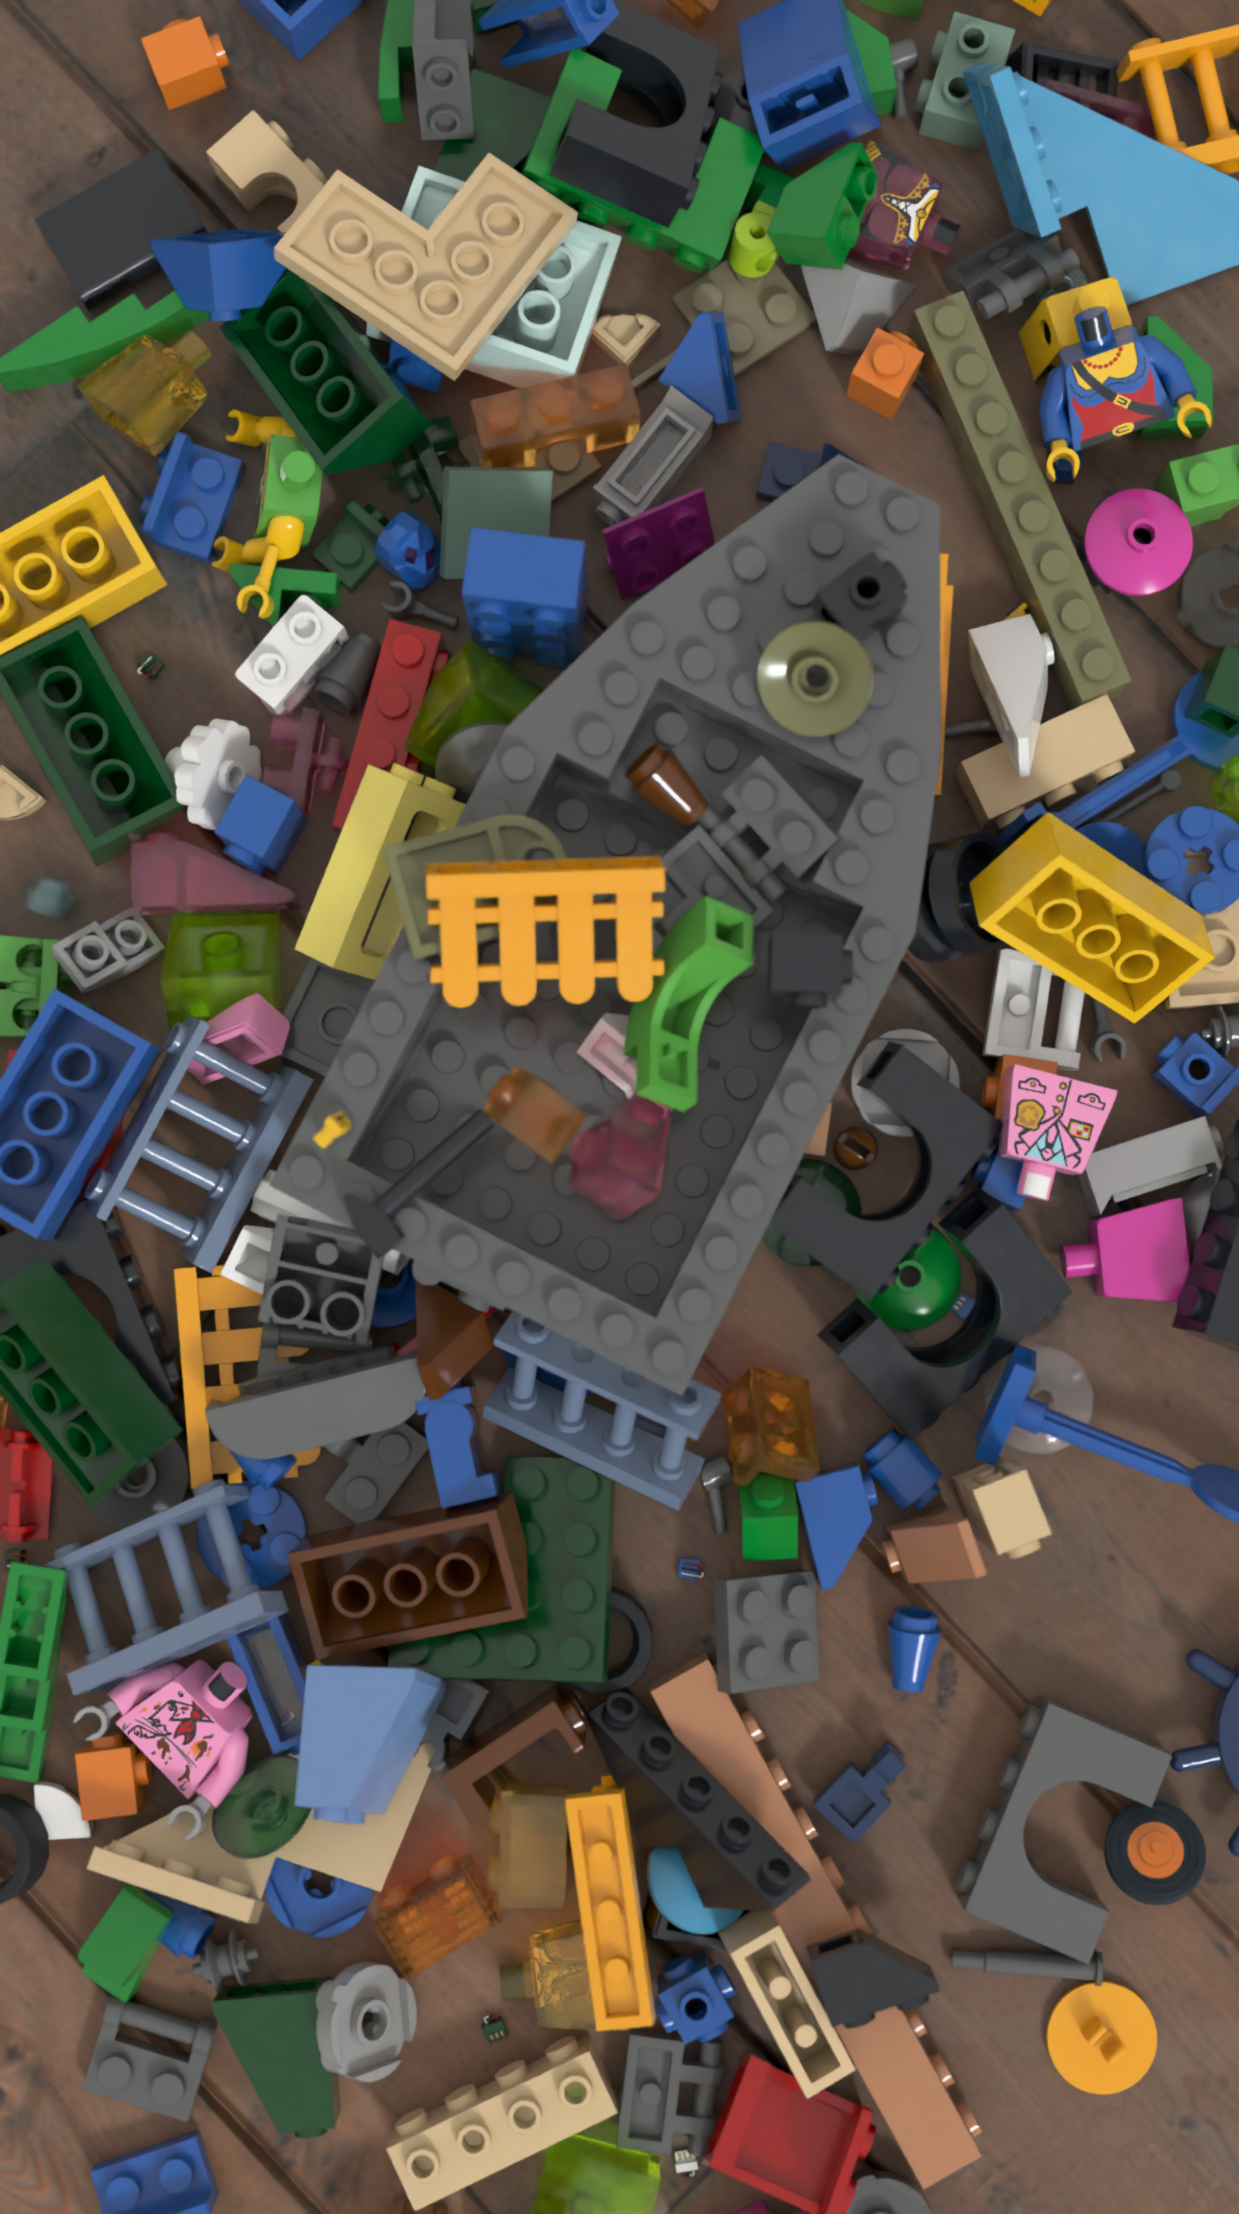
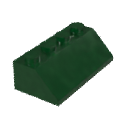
M288 268L284 270L261 307L241 309V319L226 321L219 327L317 465L327 475L392 461L433 424L349 311Z
M83 616L0 657V697L96 867L144 843L187 806L177 801L175 778Z
M43 1257L0 1284V1394L91 1508L161 1452L183 1429L175 1421L169 1407L156 1397L140 1377L133 1362L124 1357L105 1333L101 1322L89 1313L71 1290L66 1278L53 1268L46 1257Z

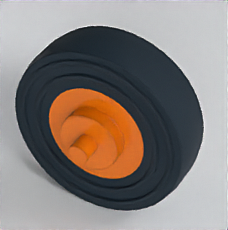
M1154 1801L1152 1808L1142 1803H1136L1124 1809L1116 1816L1106 1835L1104 1858L1112 1880L1126 1895L1145 1904L1167 1905L1185 1898L1197 1886L1206 1864V1847L1199 1828L1185 1812L1171 1804Z

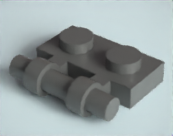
M1015 229L944 269L942 273L947 289L953 294L964 290L970 306L977 303L980 314L985 320H988L1002 311L1005 314H1009L1023 305L1024 298L1042 288L1049 291L1064 282L1066 274L1080 267V262L1072 248L1062 252L1058 236L1055 233L1041 238Z
M761 754L722 793L724 798L736 810L728 820L725 821L712 806H709L695 821L743 873L742 878L751 889H757L770 904L776 902L787 891V888L774 875L784 863L797 878L802 877L842 838L838 830L768 754ZM750 826L771 848L761 858L740 837Z
M630 2028L616 2148L671 2155L674 2132L689 2134L687 2150L689 2154L704 2157L719 2119V2114L715 2112L717 2086L724 2082L726 2066L721 2061L722 2040L713 2038L707 2042H700L699 2058L689 2059L683 2058L685 2044L680 2035ZM680 2081L696 2083L693 2108L688 2110L677 2108Z

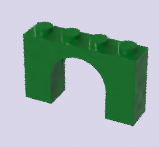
M579 49L570 50L558 76L521 174L569 207L577 210L578 218L583 222L598 228H605L606 224L626 233L624 238L638 248L651 251L654 250V247H657L674 255L673 262L688 271L701 273L703 269L708 272L711 271L722 259L763 155L764 149L760 137L720 117L708 131L705 139L707 143L705 156L697 173L692 175L700 179L693 202L687 211L681 208L678 209L669 228L549 176L558 138L576 99L606 111L622 72L621 69Z

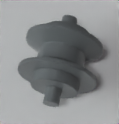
M1220 1005L1215 1006L1213 1017L1208 1019L1207 1029H1200L1199 1031L1200 1037L1203 1040L1209 1039L1210 1046L1216 1049L1224 1059L1228 1057L1231 1047H1239V1005L1235 1015H1226Z
M235 1929L230 1930L228 1942L222 1945H218L211 1936H208L205 1939V1949L200 1951V1963L193 1964V1972L195 1976L203 1974L207 1984L212 1983L217 1993L223 1991L225 1979L235 1977L241 1986H245L248 1982V1973L252 1972V1960L260 1958V1952L258 1947L249 1948L246 1939H240Z

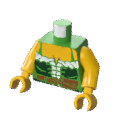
M235 409L230 411L228 417L238 419L239 426L235 435H226L227 441L253 448L258 447L262 442L264 444L253 539L247 540L245 545L221 536L215 540L213 545L215 548L224 551V554L220 560L212 562V566L227 573L230 571V563L262 565L268 545L276 546L281 550L277 561L292 558L298 552L305 553L317 521L323 473L284 417H260Z

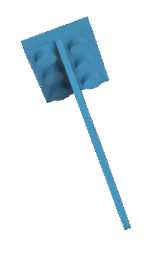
M981 62L962 71L1013 228L1042 238L1061 229L1060 218L1085 208L1106 277L1117 278L1126 306L1239 265L1238 180L1020 76L1018 72H1012L1009 66Z

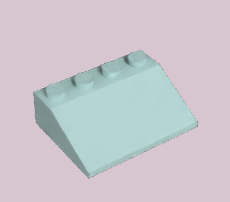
M418 166L402 213L428 230L465 182ZM577 221L574 228L465 369L568 405L622 236ZM367 322V336L391 344L392 339Z

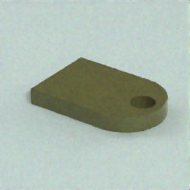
M512 814L494 816L382 847L414 961L441 954L440 924H428V907L440 906L439 899H427V863L523 860L525 855L535 850L544 851L553 859H567L561 843L546 826L532 818ZM557 895L534 896V903H557ZM498 897L475 898V905H498ZM535 921V927L544 921ZM499 922L476 923V944L500 938Z

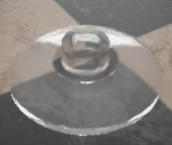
M1048 1346L1026 1347L1036 1351V1374L1027 1396L1034 1398L1037 1392L1046 1390L1052 1398L1048 1409L1088 1424L1093 1411V1390L1088 1375L1082 1366L1069 1354L1059 1349ZM1011 1353L996 1365L988 1379L985 1389L986 1410ZM1013 1426L1006 1441L1012 1447L1032 1454L1053 1453L1071 1445L1038 1431L1037 1434H1033Z

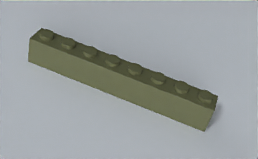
M964 290L914 310L907 336L915 342L917 349L924 353L920 366L1021 601L1028 605L1026 612L1031 614L1039 633L1047 632L1051 639L1055 661L1054 664L1049 666L1068 710L1075 709L1105 694H1108L1110 700L1119 697L1132 682V679Z

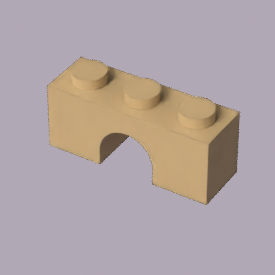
M254 110L206 151L214 175L249 212L262 200L273 195H284L297 202L291 216L277 227L278 232H287L328 182L323 172L311 159L307 158L302 162L292 152V141L275 121L272 120L266 124Z

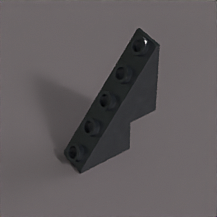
M628 1688L612 1693L584 1713L617 1788H624L627 1811L642 1845L648 1847H678L704 1908L774 1911L811 1880L809 1874Z

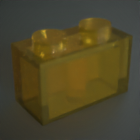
M503 1784L500 1800L493 1801L489 1829L490 1834H500L499 1856L489 1857L488 1887L489 1890H499V1908H566L568 1819L565 1799L568 1796V1785Z

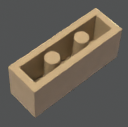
M1105 694L1040 724L1029 776L1018 777L1003 742L961 761L954 773L981 829L996 823L999 830H1003L1024 812L1026 808L1035 805L1039 801L1044 800L1049 808L1076 795L1077 792L1074 786L1090 778H1093L1096 785L1112 779L1125 770L1122 763L1126 762L1135 750L1108 694Z
M1000 1457L995 1466L985 1463L951 1477L974 1537L997 1555L1007 1552L1009 1559L1025 1556L1041 1548L1038 1539L1052 1534L1025 1468Z
M752 1910L738 1918L727 1928L718 1931L725 1948L806 2098H810L855 2071V2067L836 2031L831 2027L827 2014L770 1911Z

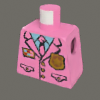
M1016 1064L1006 1068L1001 1123L1004 1125L1000 1129L999 1156L1023 1163L1016 1190L1017 1194L1049 1201L1056 1171L1069 1175L1082 1174L1114 1104L1117 1090Z

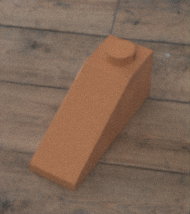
M943 1505L885 1525L890 1539L882 1541L881 1546L891 1573L901 1571L903 1578L909 1584L975 1579L987 1575L968 1519L948 1505Z

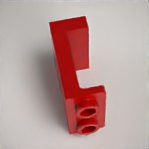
M742 2054L701 2164L811 2214H838V2212L846 2214L856 2190V2181L850 2178L858 2156L861 2158L867 2156L875 2137L876 2125L870 2123L874 2110L852 2103L824 2089L807 2099L793 2075L771 2066V2063L758 2057Z

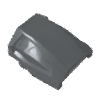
M278 1214L266 1268L258 1321L269 1323L273 1320V1323L298 1325L297 1328L300 1329L304 1327L322 1330L323 1334L330 1332L336 1336H346V1339L350 1340L354 1337L356 1338L355 1342L367 1344L385 1256L379 1260L357 1236L353 1228Z

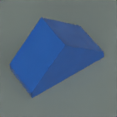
M706 312L697 316L658 380L669 388L673 386L713 416V421L718 424L742 420L724 312Z

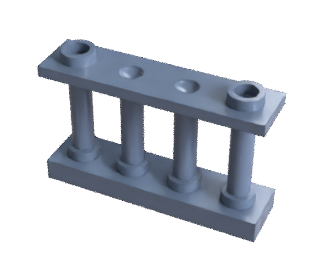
M188 1014L184 1023L179 1021L170 1030L163 1050L168 1053L106 1169L99 1168L92 1176L85 1192V1197L89 1199L85 1208L95 1217L106 1222L113 1207L116 1206L180 1237L181 1244L184 1245L180 1254L192 1264L212 1273L314 1079L283 1064H280L277 1072L264 1073L204 1041L203 1038L210 1024ZM192 1059L258 1093L257 1098L261 1102L251 1120L246 1119L244 1122H241L177 1089ZM168 1108L232 1141V1148L235 1151L226 1168L221 1167L215 1170L152 1138L151 1136L165 1109ZM142 1157L206 1189L207 1196L210 1198L200 1217L196 1215L191 1219L126 1187L125 1184L139 1158Z
M512 1311L495 1336L493 1345L517 1356L515 1369L511 1367L507 1369L484 1404L482 1417L679 1511L698 1478L704 1462V1458L684 1449L687 1436L696 1441L698 1440L717 1407L722 1393L690 1379L683 1395L680 1396L551 1329ZM537 1366L565 1378L564 1392L535 1379ZM587 1389L616 1402L614 1415L586 1403ZM637 1413L667 1426L664 1439L634 1426Z
M224 1479L201 1484L192 1490L194 1497L91 1544L85 1545V1542L72 1543L53 1552L54 1560L44 1564V1566L68 1569L67 1583L89 1651V1655L85 1657L87 1665L67 1674L73 1695L102 1693L116 1687L128 1677L174 1662L289 1612L282 1590L260 1591L258 1584L252 1585L227 1509L228 1506L251 1497L248 1486L226 1485ZM204 1517H207L231 1593L226 1595L229 1604L212 1610L211 1605L204 1604L180 1530L181 1527ZM156 1538H160L183 1614L179 1616L181 1624L165 1631L164 1626H157L134 1553V1548ZM113 1558L136 1632L131 1637L134 1645L118 1651L117 1646L111 1647L87 1571V1569Z

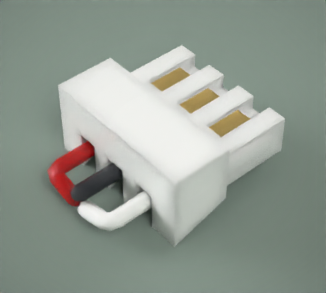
M688 2149L675 2151L676 2173H681L684 2178L694 2176V2170H698L696 2156L689 2154Z

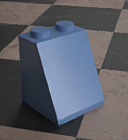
M307 1665L295 1806L314 1809L313 1820L331 1821V1823L364 1825L365 1814L384 1815L446 1692L447 1680L416 1668Z

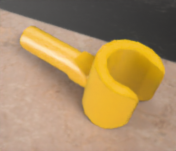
M268 545L254 585L246 586L239 592L237 606L243 614L248 608L249 599L254 595H262L263 606L260 609L259 617L265 619L272 614L274 602L268 591L281 551L278 547Z

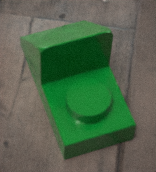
M230 563L229 574L239 591L246 586L254 585L261 566ZM275 567L268 591L274 602V610L269 617L263 620L272 630L288 611L289 604H294L301 595L308 596L325 611H327V607L341 608L343 586L338 574ZM254 595L248 602L259 614L263 606L262 595Z
M127 1883L80 1949L77 1959L84 1964L81 1973L126 2004L138 1991L174 1913L134 1885Z

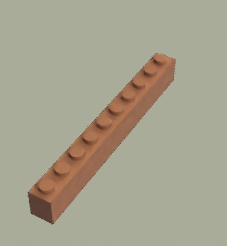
M706 1651L651 1682L650 1693L673 1735L809 1874L811 1880L776 1910L771 1911V1913L780 1925L806 1977L826 2011L806 1946L858 1928L871 1935L873 1931L858 1904L856 1903L848 1908L838 1889L845 1886L846 1883L831 1855L829 1854L821 1859L811 1840L819 1836L806 1809L802 1805L794 1810L784 1791L792 1787L779 1760L777 1757H774L767 1761L757 1742L764 1739L765 1736L750 1708L740 1713L731 1695L718 1691L717 1663L713 1664ZM897 2006L876 2012V2018L863 2026L856 2028H844L843 2024L834 2026L923 2190L982 2157L975 2136L983 2131L967 2101L956 2105L947 2087L955 2083V2080L940 2052L937 2051L929 2056L920 2037L927 2034L928 2031L916 2008L901 2011L897 2009Z

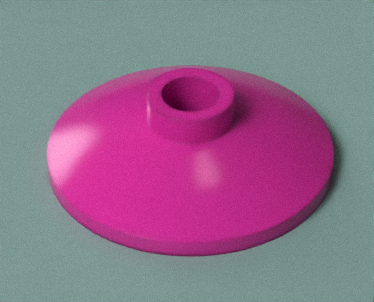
M1128 489L1108 497L1093 512L1084 535L1086 559L1096 577L1112 590L1131 596L1155 594L1172 585L1186 569L1193 548L1192 530L1181 508L1167 496L1149 489ZM1140 528L1147 530L1151 535V543H1138L1133 535L1134 530Z

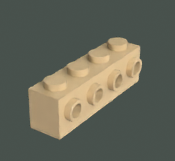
M588 2035L577 2041L575 2036L562 2038L545 2050L546 2056L526 2065L524 2060L510 2063L495 2074L496 2080L476 2089L474 2084L465 2085L449 2094L444 2100L445 2105L428 2113L425 2112L424 2108H419L398 2119L394 2124L395 2129L391 2130L386 2150L414 2211L617 2114L618 2094L591 2036Z

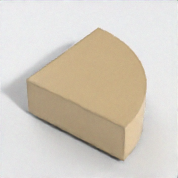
M636 313V315L622 314L610 316L609 314L596 319L590 338L626 369L661 332V325L644 314Z
M0 766V820H16L26 817L37 811L47 802L6 767Z

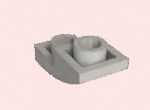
M132 906L100 925L96 921L52 945L50 951L80 991L85 993L118 980L159 958L165 946L136 908Z

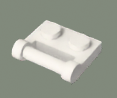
M1007 948L998 950L982 1055L998 1058L1003 1054L1054 1061L1058 1062L1057 1069L1078 1071L1081 1054L1076 1052L1085 992L1065 980L1055 1048L1043 1047L1041 1042L1052 975H1058L1018 950Z

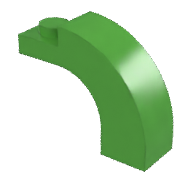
M705 896L674 924L652 958L663 957L664 975H653V987L649 996L644 1000L633 1002L624 1044V1055L637 1060L636 1094L682 1112L697 1103L698 1042L707 1012L723 987L753 964V916L708 896Z

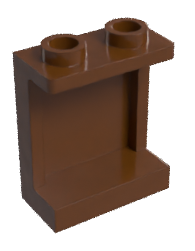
M556 1683L449 1755L440 1778L471 1825L491 1812L496 1789L486 1775L488 1772L553 1729H558L575 1754L585 1748L586 1734L589 1728L584 1714L587 1711L572 1690L564 1695Z

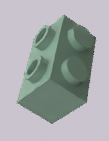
M954 12L948 32L938 29L929 59L930 63L938 65L933 81L923 78L914 109L916 112L923 113L919 134L979 151L983 135L962 71L981 62L1005 66L1016 29Z

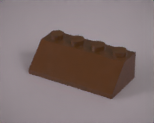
M513 1492L498 1494L494 1497L451 1507H437L311 1534L287 1554L316 1660L522 1619L528 1615L527 1544Z

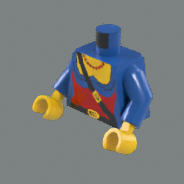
M1104 306L1086 309L1074 317L1080 342L1064 347L1059 351V366L1049 372L1039 404L1044 444L1052 452L1047 460L1045 471L1050 481L1055 482V471L1052 464L1056 460L1066 459L1071 463L1074 479L1080 467V460L1075 451L1175 417L1173 407L1180 408L1177 422L1184 436L1192 438L1188 428L1185 426V420L1193 412L1204 414L1207 424L1211 428L1213 420L1210 410L1205 404L1195 402L1194 398L1197 396V391L1182 359L1155 336H1138L1133 325H1126L1112 330L1107 309ZM1071 443L1074 450L1067 448V446Z

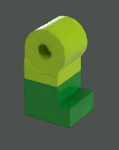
M761 164L752 181L746 209L752 212L742 216L737 221L728 254L729 264L733 270L741 276L748 278H759L766 275L772 269L779 256V252L768 236L767 231L785 185L794 180V178L764 164Z

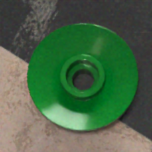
M932 1229L925 1242L916 1250L909 1249L897 1265L900 1271L905 1266L916 1268L919 1273V1279L914 1286H904L898 1274L889 1289L882 1294L877 1292L872 1300H869L855 1289L857 1298L880 1317L886 1326L899 1330L925 1328L947 1314L956 1301L961 1284L959 1260L950 1243L941 1234Z

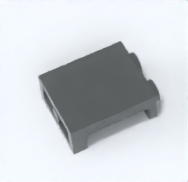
M414 0L412 49L421 140L472 139L474 137V118L470 71L473 68L475 69L476 63L472 1Z

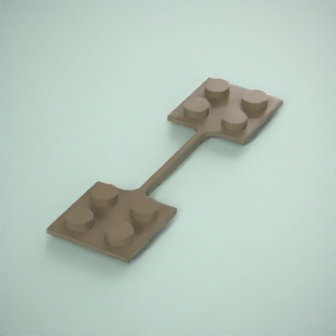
M727 259L671 297L672 302L691 326L701 313L724 312L735 377L817 322L814 312L776 263H774L772 269L766 275L759 278H748L734 271L729 264V259ZM676 350L579 416L565 415L553 399L532 392L457 443L456 446L471 467L549 468L553 471L551 503H553L602 469V465L581 438L582 428L659 377Z

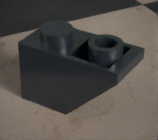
M859 1928L806 1946L831 2027L843 2024L844 2028L860 2027L873 2021L876 2018V2012L897 2006V2009L901 2011L911 2010L927 2003L930 1994L940 1991L929 1964Z

